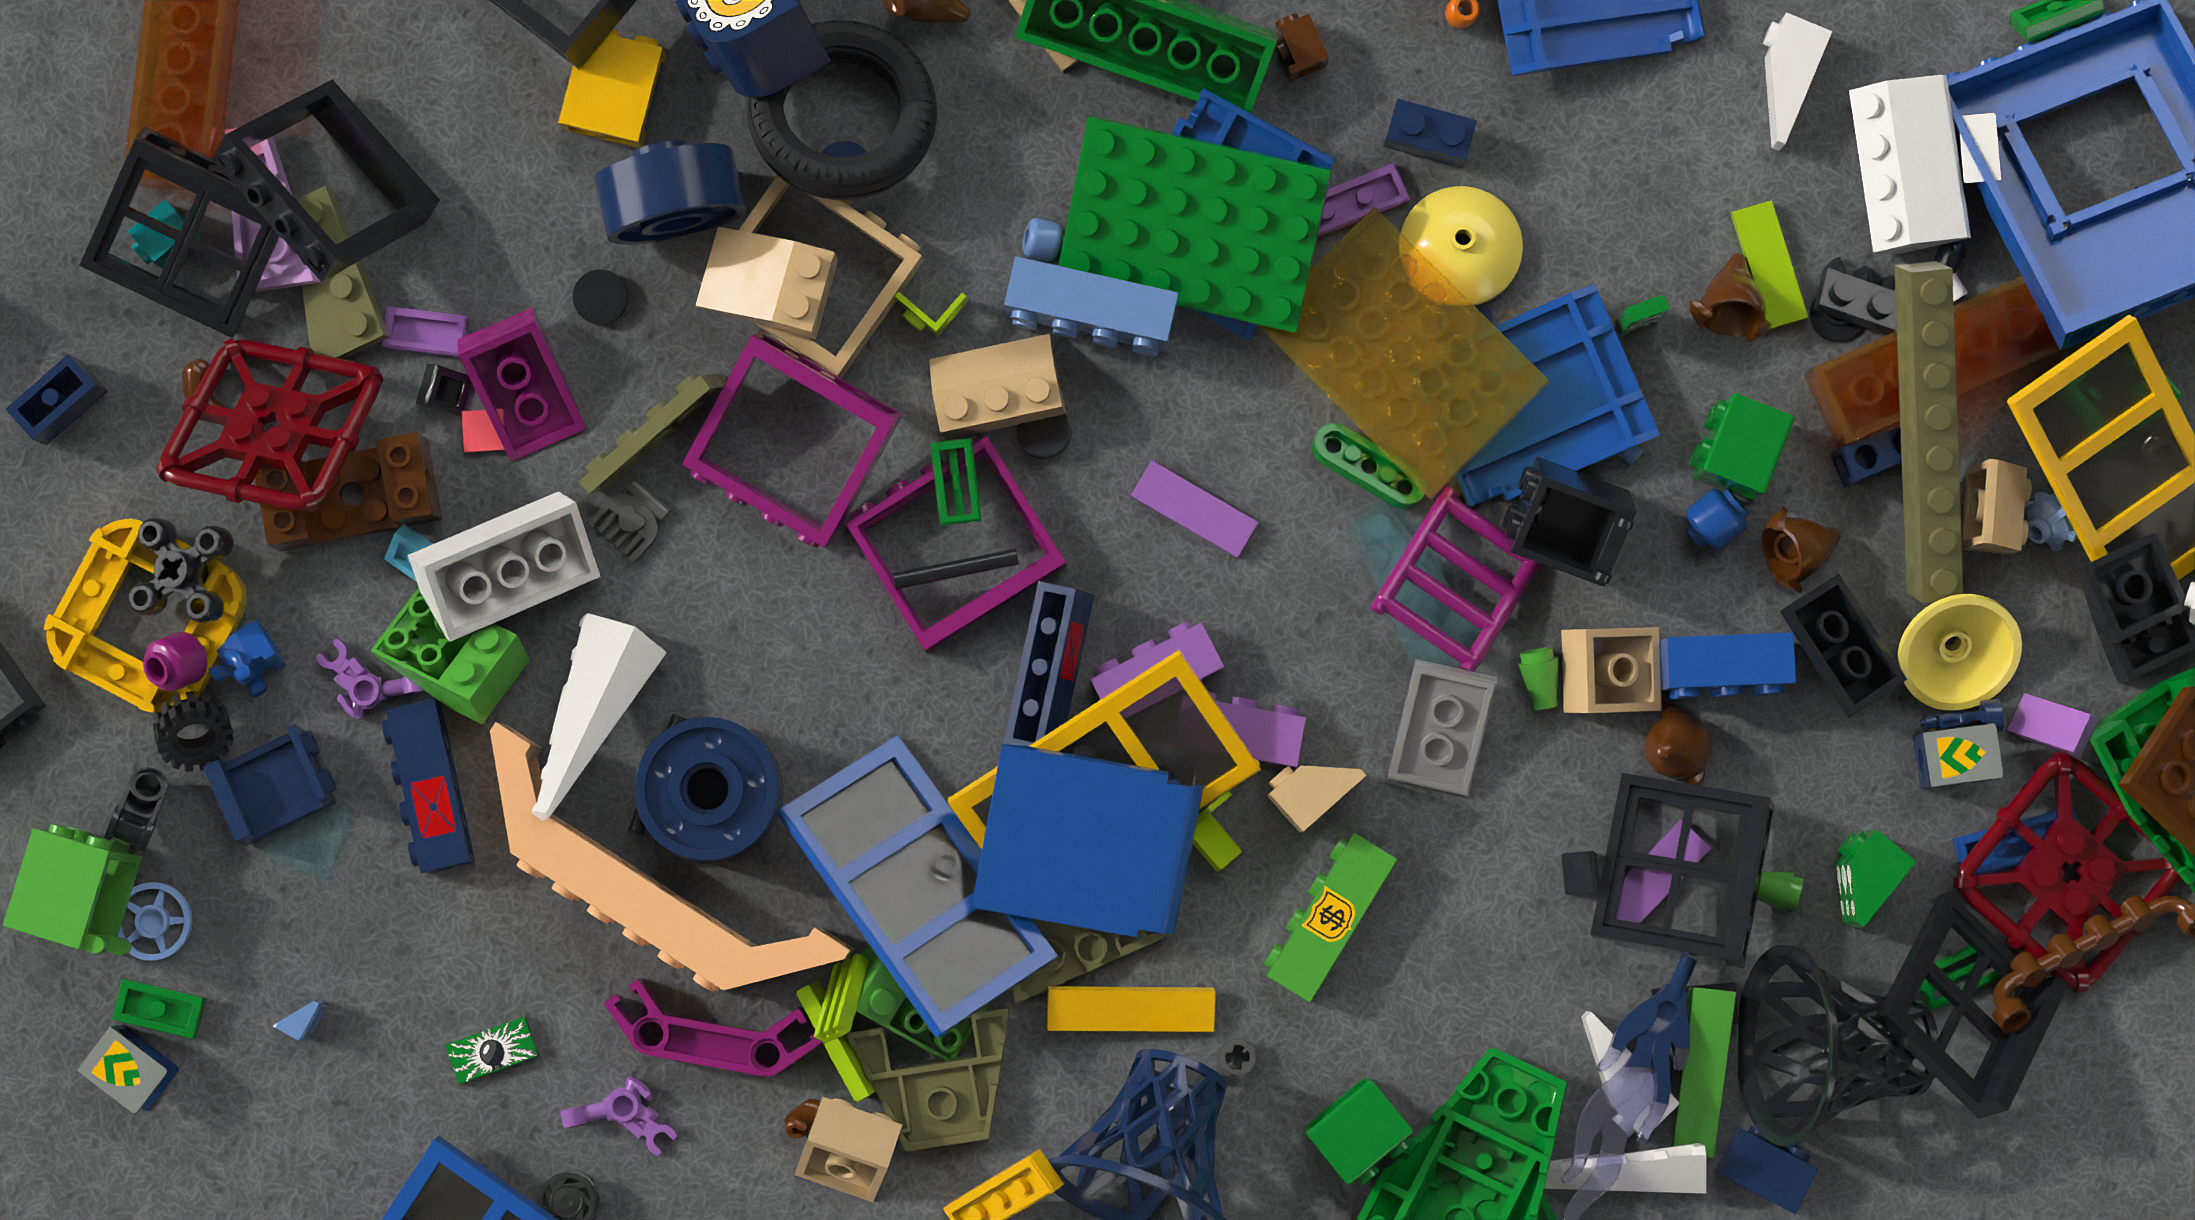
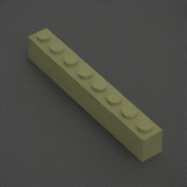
M1936 261L1894 265L1906 589L1908 594L1922 603H1932L1949 596L1963 594L1953 271L1951 267Z

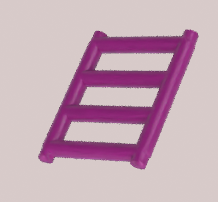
M1446 486L1376 595L1370 609L1378 615L1387 613L1461 663L1460 669L1475 672L1541 564L1511 553L1508 539L1505 537V531L1456 499L1458 493L1451 487ZM1447 513L1522 563L1511 582L1436 532ZM1427 546L1502 596L1491 616L1415 565ZM1406 579L1481 629L1480 634L1470 649L1394 599Z

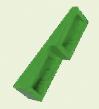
M1689 987L1687 1016L1690 1028V1049H1683L1681 1070H1679L1676 1100L1680 1104L1675 1110L1672 1147L1700 1143L1705 1145L1706 1157L1714 1158L1736 992Z

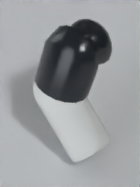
M1961 241L1942 244L1937 249L1934 261L1952 268L1953 301L1968 293L1957 276L1961 260L1966 257L1967 253L1966 247Z

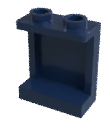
M294 724L287 727V734L226 763L216 760L203 766L235 842L248 846L337 804L332 794L333 791L337 790L335 781L326 767L323 769L320 767L315 756L320 753V748L310 730L304 732L301 727Z

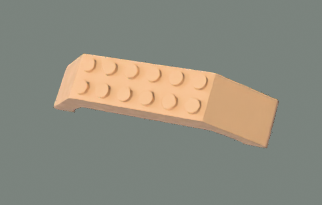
M495 722L491 728L490 735L510 853L520 859L516 865L535 878L541 877L544 879L547 876L555 881L551 888L571 901L583 899L590 904L587 912L604 923L608 924L610 922L614 924L617 921L626 927L622 934L636 944L643 947L644 945L649 946L651 943L661 950L657 957L678 970L679 968L684 969L686 966L696 972L693 980L711 992L719 991L720 989H732L850 958L855 951L853 947L822 927H814L807 937L757 946L553 813L549 818L541 821L532 813V809L538 801L543 781L540 779L541 771L537 758L543 748L508 725Z

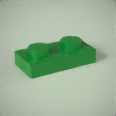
M2041 0L2010 12L2009 17L2013 29L2026 41L2031 42L2047 39L2054 32L2069 26L2083 25L2091 18L2105 13L2103 0Z
M124 978L120 984L112 1020L195 1039L197 1038L206 997Z

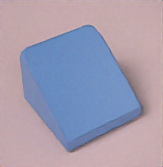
M323 1000L313 1001L282 1019L273 1027L298 1041L310 1039L328 1005Z

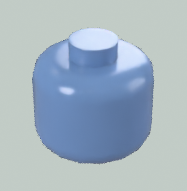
M1041 218L1031 219L1027 224L1023 238L1022 250L1024 255L1028 258L1044 262L1053 261L1058 252L1062 251L1064 236H1062L1060 224Z

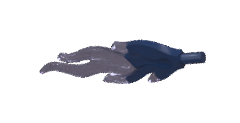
M1681 955L1670 983L1663 984L1662 988L1655 995L1634 1007L1622 1018L1615 1029L1605 1056L1597 1065V1070L1600 1072L1608 1070L1619 1060L1628 1043L1633 1038L1635 1039V1047L1631 1056L1612 1077L1594 1092L1580 1115L1571 1166L1561 1177L1562 1183H1570L1583 1171L1591 1151L1593 1139L1600 1130H1602V1144L1595 1168L1566 1206L1563 1220H1579L1581 1214L1616 1182L1623 1164L1624 1148L1628 1135L1641 1112L1648 1105L1650 1106V1111L1637 1134L1636 1142L1638 1144H1645L1652 1131L1663 1118L1669 1104L1671 1090L1670 1047L1672 1048L1674 1068L1676 1070H1683L1685 1068L1690 1050V1028L1686 1009L1688 993L1684 991L1697 964V961L1693 958Z

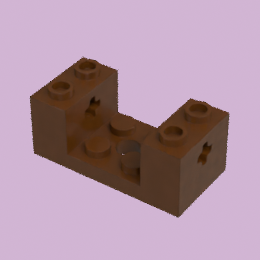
M418 432L377 439L376 448L350 452L329 493L318 504L319 509L311 513L308 510L294 511L260 504L267 546L284 551L397 529L404 524L412 526L443 520L428 439ZM327 457L309 461L300 460L298 467L310 489L313 487ZM261 465L255 476L256 486L299 494L288 471ZM351 483H359L364 489V498L356 506L346 505L342 498L344 488Z

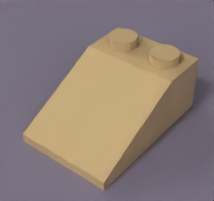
M718 227L695 306L816 339L838 259L833 251L800 242Z

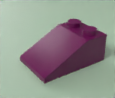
M533 307L457 339L459 358L511 462L586 429L549 339ZM497 409L504 410V425Z

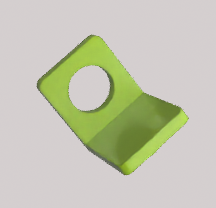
M900 292L894 295L896 302L906 309L902 316L913 327L921 332L926 326L937 337L969 302L968 297L962 292L935 323Z
M1230 791L1224 793L1198 815L1193 845L1217 872L1221 871L1241 853L1239 846L1211 815L1217 807L1232 795Z

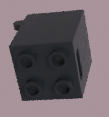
M1537 456L1532 467L1526 465L1518 483V489L1522 490L1517 505L1512 503L1509 505L1503 519L1502 527L1506 528L1505 537L1508 539L1510 552L1605 587L1612 578L1611 571L1629 530H1632L1635 523L1634 517L1637 510L1630 491ZM1547 487H1550L1538 519L1535 521L1533 519Z

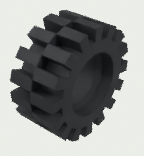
M193 691L186 692L187 699L181 700L179 694L172 697V706L165 701L161 705L162 713L156 711L154 716L153 732L158 752L166 764L171 761L172 768L179 770L181 765L184 764L186 772H193V765L199 764L200 771L204 770L203 766L207 765L206 762L220 760L219 754L226 757L230 752L228 745L232 746L234 739L229 715L225 705H221L217 697L213 696L209 700L208 693L200 692L199 698H195ZM192 724H203L209 727V730L198 738L183 739L177 736L180 730Z

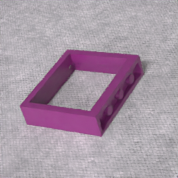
M760 331L751 335L682 465L691 469L690 475L706 485L715 483L727 490L725 495L733 502L742 506L751 504L761 510L762 518L778 527H783L785 524L797 531V538L805 544L818 548L819 545L825 548L834 541L904 414ZM757 358L877 427L823 526L704 457Z
M977 436L972 438L974 462L976 463L985 458L1045 556L928 629L924 627L903 591L896 589L893 575L865 532L936 488L933 463L931 462L920 470L923 476L909 484L905 479L890 487L885 492L888 498L875 506L871 501L859 506L858 510L850 514L852 520L846 523L926 653L1038 584V581H1043L1066 566L1065 560L987 436L980 441ZM964 448L956 449L959 473L967 469ZM940 458L944 483L951 478L949 460L944 462Z

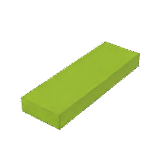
M1772 200L1733 211L1731 217L1743 255L1746 258L1749 272L1765 301V320L1772 324L1768 330L1807 319L1808 314Z
M819 980L796 991V995L815 1030L826 995ZM847 1034L827 1043L822 1042L854 1101L858 1102L876 1092L872 1082L869 1081L862 1068L863 1065L854 1048L852 1049Z

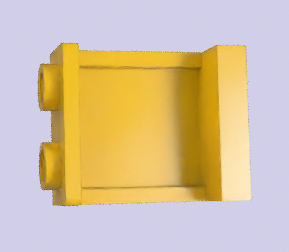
M613 29L579 70L574 66L572 67L558 121L562 129L642 148L647 134L644 128L661 62L665 63L667 57L663 47L658 46L659 41L642 35H635L634 40L619 37V31Z

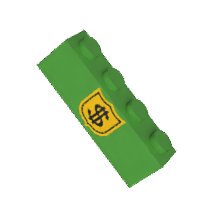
M1352 833L1349 840L1343 836L1340 837L1329 855V858L1335 861L1327 875L1322 872L1318 873L1307 892L1313 896L1305 911L1299 907L1296 909L1285 928L1292 932L1284 946L1276 943L1264 962V965L1270 968L1266 976L1308 1002H1311L1397 861L1395 857L1356 833Z

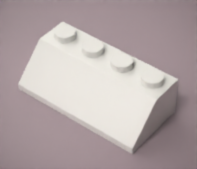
M1946 75L1889 80L1849 90L1873 252L1892 255L1903 254L1971 238Z
M560 492L546 496L408 555L420 592L445 637L450 642L601 577L577 504Z

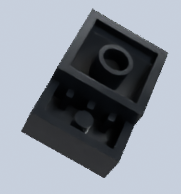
M2151 532L2079 567L2093 623L2118 683L2132 681L2195 650V629L2193 624L2189 622V616L2186 612V609L2191 607L2184 605L2186 596L2155 532Z

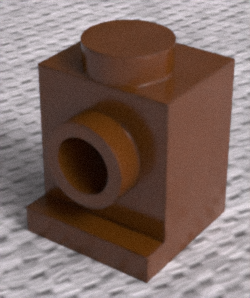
M1297 13L1290 14L1275 23L1279 37L1275 48L1283 64L1290 62L1291 64L1287 70V77L1290 82L1328 65V54L1310 14L1299 17Z

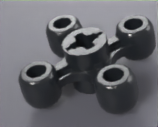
M150 518L144 521L139 527L138 539L143 547L154 551L159 557L154 565L155 579L150 582L138 583L131 589L129 594L131 608L142 615H157L166 608L168 596L174 592H180L187 599L185 604L186 612L193 621L203 624L218 621L225 610L224 601L219 594L208 590L204 586L208 577L207 563L214 559H223L232 552L234 546L232 534L227 529L219 526H206L196 534L195 545L184 550L176 544L177 531L170 521L161 518Z

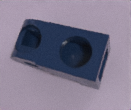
M1900 427L1879 432L1830 453L1843 487H1847L1902 463Z

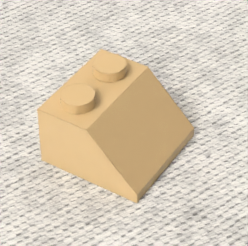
M1988 459L1966 467L1961 530L1962 550L2002 554L2021 551V546L2025 545L2029 530L2027 520H2023L2024 505L2029 502L2032 489L2031 480L2026 479V467L1997 459Z
M1659 627L1561 630L1564 713L1661 711Z
M1287 766L1268 783L1273 790L1267 797L1296 830L1301 833L1359 783L1366 774L1361 769L1300 766L1293 771Z
M822 1097L795 1176L874 1202L888 1169L902 1124L894 1122L889 1116L882 1113H868L856 1109L845 1100Z

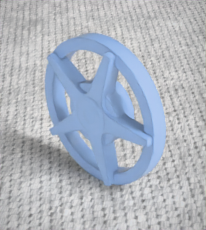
M150 882L133 887L127 907L136 914V930L127 940L132 943L141 936L154 938L161 953L147 954L135 949L131 945L129 954L136 958L150 961L161 960L174 955L185 945L192 929V912L187 900L177 889L164 883ZM160 889L153 905H146L141 908L130 902V899L141 891ZM166 892L178 901L184 917H171L163 907ZM184 923L180 938L167 950L164 934L169 930L170 925ZM121 925L118 937L126 939Z

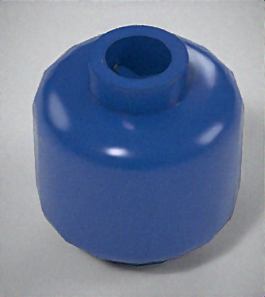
M1710 489L1687 509L1686 515L1691 525L1685 530L1700 548L1708 544L1716 550H1722L1747 529L1745 517L1749 512L1729 489H1726L1724 492L1718 489Z

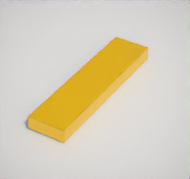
M1048 986L1047 1030L1214 1032L1216 991L1214 987Z
M1038 1149L956 1198L943 1209L950 1220H1007L1052 1194L1064 1183L1042 1151Z

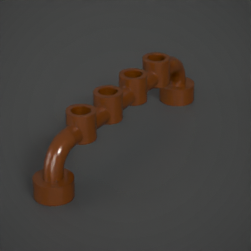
M2135 895L2125 900L2121 905L2120 912L2123 916L2111 922L2103 914L2091 917L2083 927L2086 935L2074 941L2067 933H2060L2054 936L2047 944L2049 954L2037 960L2031 952H2023L2017 955L2010 964L2013 972L2001 979L1994 989L1993 1001L1996 1006L1992 1015L1994 1021L2004 1033H2013L2020 1030L2030 1020L2031 1012L2020 998H2011L2013 991L2022 986H2036L2045 978L2047 973L2059 967L2064 969L2073 967L2081 960L2084 954L2096 948L2104 950L2113 946L2119 939V936L2133 929L2142 931L2153 924L2156 917L2164 913L2174 912L2179 914L2176 921L2177 925L2188 938H2195V903L2192 904L2188 900L2177 896H2163L2146 903L2141 896Z

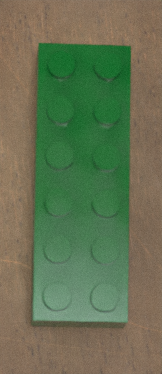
M1026 0L1014 38L1195 101L1199 100V94L1205 88L1251 113L1274 51L1278 32L1186 0Z

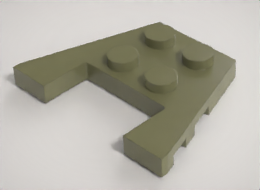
M1009 1007L978 1011L971 1016L977 1056L893 1069L887 1031L884 1026L847 1033L848 1041L852 1049L854 1048L863 1065L862 1068L869 1081L872 1082L887 1116L894 1122L902 1124L898 1137L906 1152L989 1139L1010 1016Z

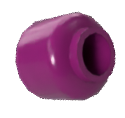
M177 632L152 642L146 649L143 663L144 672L149 681L160 689L169 692L199 682L206 674L208 665L204 646L197 638L186 632Z

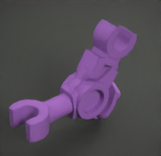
M335 639L333 641V644L339 650L337 660L330 662L322 653L316 656L318 663L322 667L338 673L333 680L341 688H345L348 691L350 699L343 693H340L337 696V702L347 714L356 719H362L365 709L376 708L382 701H387V697L427 693L406 677L385 681V678L372 674L358 658L353 657L350 659L349 647L341 640Z
M631 1076L626 1078L625 1087L613 1090L608 1097L603 1098V1102L560 1111L564 1128L607 1118L608 1121L613 1120L621 1124L628 1131H631L638 1139L644 1135L648 1150L658 1156L662 1153V1150L654 1142L655 1135L659 1132H665L673 1140L677 1137V1133L672 1126L657 1123L655 1120L659 1117V1114L650 1106L646 1107L642 1104L640 1095L646 1100L651 1101L652 1094L642 1081Z

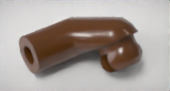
M196 359L193 363H187L184 367L182 382L185 399L193 396L209 367L207 361ZM211 396L208 404L224 407Z
M807 1099L788 1113L785 1118V1131L788 1136L799 1139L806 1135V1132L812 1127L821 1102L820 1100Z

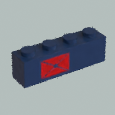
M1038 581L1003 744L1030 746L1067 722L1094 594L1075 588Z
M431 699L386 710L387 720L382 721V729L387 745L393 744L396 761H391V771L396 786L402 785L405 801L400 802L399 806L402 821L405 826L410 825L414 842L408 843L412 865L414 867L419 866L420 873H431L475 863L442 703L437 699Z

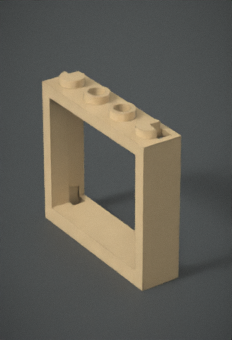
M777 175L739 231L756 234L790 184ZM808 194L903 260L836 356L808 337L754 323L792 350L842 378L896 302L894 295L897 292H903L924 261L922 255L918 253L921 247L902 233L898 238L894 237L884 230L887 223L868 210L862 215L852 208L853 200H831Z

